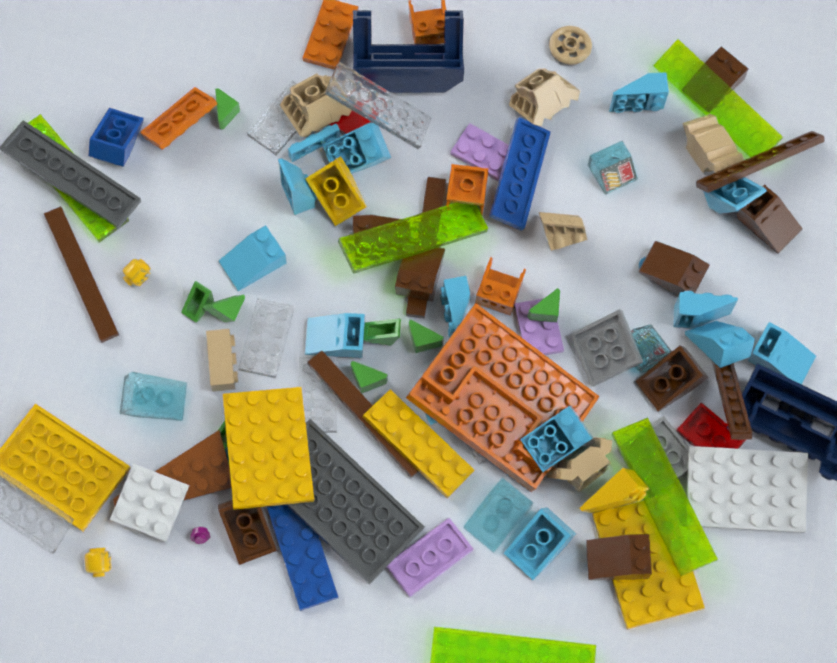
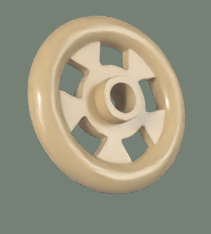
M564 26L552 34L549 40V48L553 57L559 62L573 65L581 63L588 58L592 50V42L590 36L583 29L576 26ZM574 33L579 35L578 39L571 36V34ZM561 35L565 37L562 42L558 40ZM579 43L585 44V48L579 49ZM562 47L564 52L560 53L557 48ZM577 53V56L570 57L569 54Z

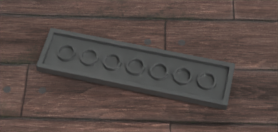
M24 120L0 146L2 152L117 229L122 226L141 203L140 197Z

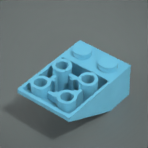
M666 72L648 73L613 92L609 112H641L642 110L659 111L664 109L669 93Z
M368 123L322 145L329 163L341 156L351 174L391 158L379 125L375 123Z
M466 276L445 279L443 287H440V300L445 308L444 318L449 326V338L465 318L468 311L470 290Z
M680 292L674 305L673 327L693 329L730 315L738 298L728 294L716 296L712 293Z
M341 313L308 318L305 355H316L322 350L327 356L363 358L365 314Z
M769 322L748 361L754 365L758 363L802 384L816 355L786 330Z
M570 405L520 440L542 472H544L593 439V436Z

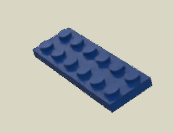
M520 117L516 119L489 217L520 231L525 229L551 131L534 125Z
M287 505L266 506L300 611L339 599L319 536Z

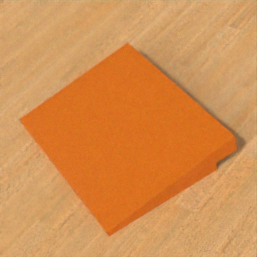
M475 303L406 396V399L532 492L538 487L544 476L553 466L542 472L520 439L570 405L583 422L600 396Z

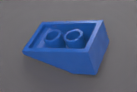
M109 108L89 140L88 156L124 167L130 157L144 118Z

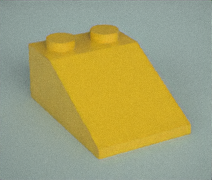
M341 156L305 178L335 226L367 207L349 168Z
M622 468L579 509L583 512L597 513L636 501L639 502L647 495L646 491L649 490V487L635 471Z

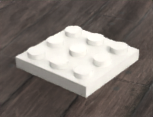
M133 463L110 520L167 542L189 485Z

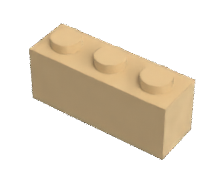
M230 329L206 331L212 392L234 390L235 383L239 382L238 372L234 371L233 366L237 364L236 353H232V346H235V337L230 334Z

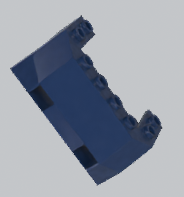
M353 10V81L371 93H445L463 82V10H445L444 44H372L371 10Z
M757 363L742 392L751 430L757 434L763 433L769 436V439L776 443L782 442L786 444L787 448L792 451L808 453L809 459L820 461L819 473H821L823 478L837 481V401ZM769 394V395H771V396H774V397L780 399L781 402H779V401H777V400H775V399H773V398H770V397H768V396H766V395ZM818 417V418H820V419H822V420H824V421H826V422L832 424L833 426L831 427V426H829V425H827V424H825V423H823V422H821V421H819V420H816V418Z

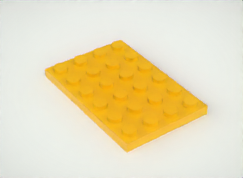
M302 387L223 394L233 510L314 502Z
M36 403L0 448V477L82 532L85 531L131 469L128 464Z
M668 494L592 514L599 538L629 534H649L652 567L650 578L612 580L627 630L705 608Z

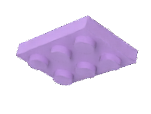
M469 123L450 154L470 166L489 168L488 176L498 181L509 145Z
M543 299L515 303L514 308L521 337L544 355L563 353L564 347L558 321L557 323L529 320L527 317L529 310Z

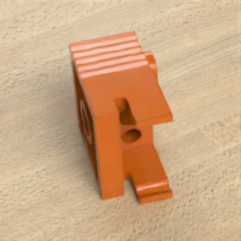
M409 0V19L414 44H443L445 0H441V8L418 12H414L411 0Z
M451 164L446 212H449L451 202L479 205L480 216H483L489 168Z
M490 257L476 294L475 303L511 316L523 284L526 269H523L520 277L516 278L491 269L493 258Z

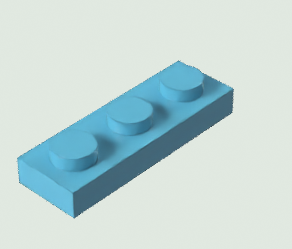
M337 124L326 126L321 132L309 135L300 143L292 144L288 148L290 160L294 162L323 147L322 145L339 138V127Z

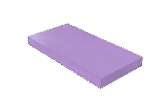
M448 518L400 553L387 566V569L410 598L472 552L473 547L452 520Z

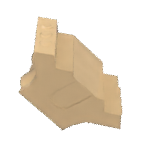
M539 68L515 85L517 92L511 96L509 106L532 124L542 126L544 118L551 120L552 116L561 109L568 108L571 99L578 101L580 90L555 71Z
M318 74L290 88L291 94L285 96L280 104L298 134L306 138L312 131L319 132L320 129L335 121L338 122L341 115L349 116L353 109V106L335 79L331 76H321Z
M709 114L682 123L687 137L686 149L702 173L718 172L744 160L742 153L737 151L734 141L725 128L718 124L715 115Z
M539 212L551 251L588 240L582 218L579 215Z
M594 437L586 443V446L579 447L560 460L557 468L552 467L547 473V478L566 480L578 492L582 491L608 470L611 462L605 455L611 452L612 440Z

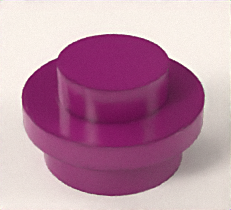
M196 527L192 530L190 539L196 544H204L210 539V532H208L206 527Z

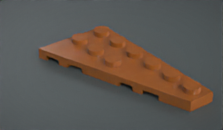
M220 430L155 471L189 485L184 501L231 488L230 468ZM120 494L113 498L115 506L117 504Z

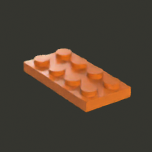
M323 0L303 55L304 62L338 70L353 27V10H359L358 6L337 0Z
M194 87L140 133L143 138L163 150L189 127L197 123L201 117L210 112L217 105V102L213 97Z

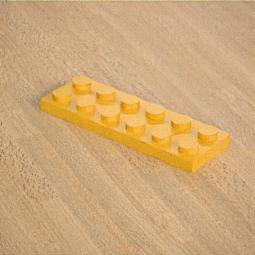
M391 389L363 415V418L447 499L475 471Z

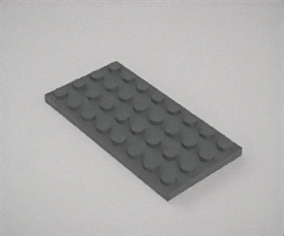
M309 419L306 422L314 502L286 505L370 585L425 526L319 426Z

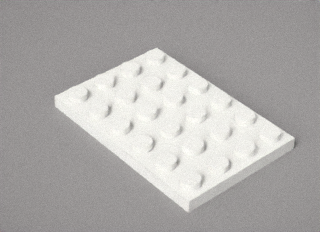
M689 446L685 526L805 533L808 453Z

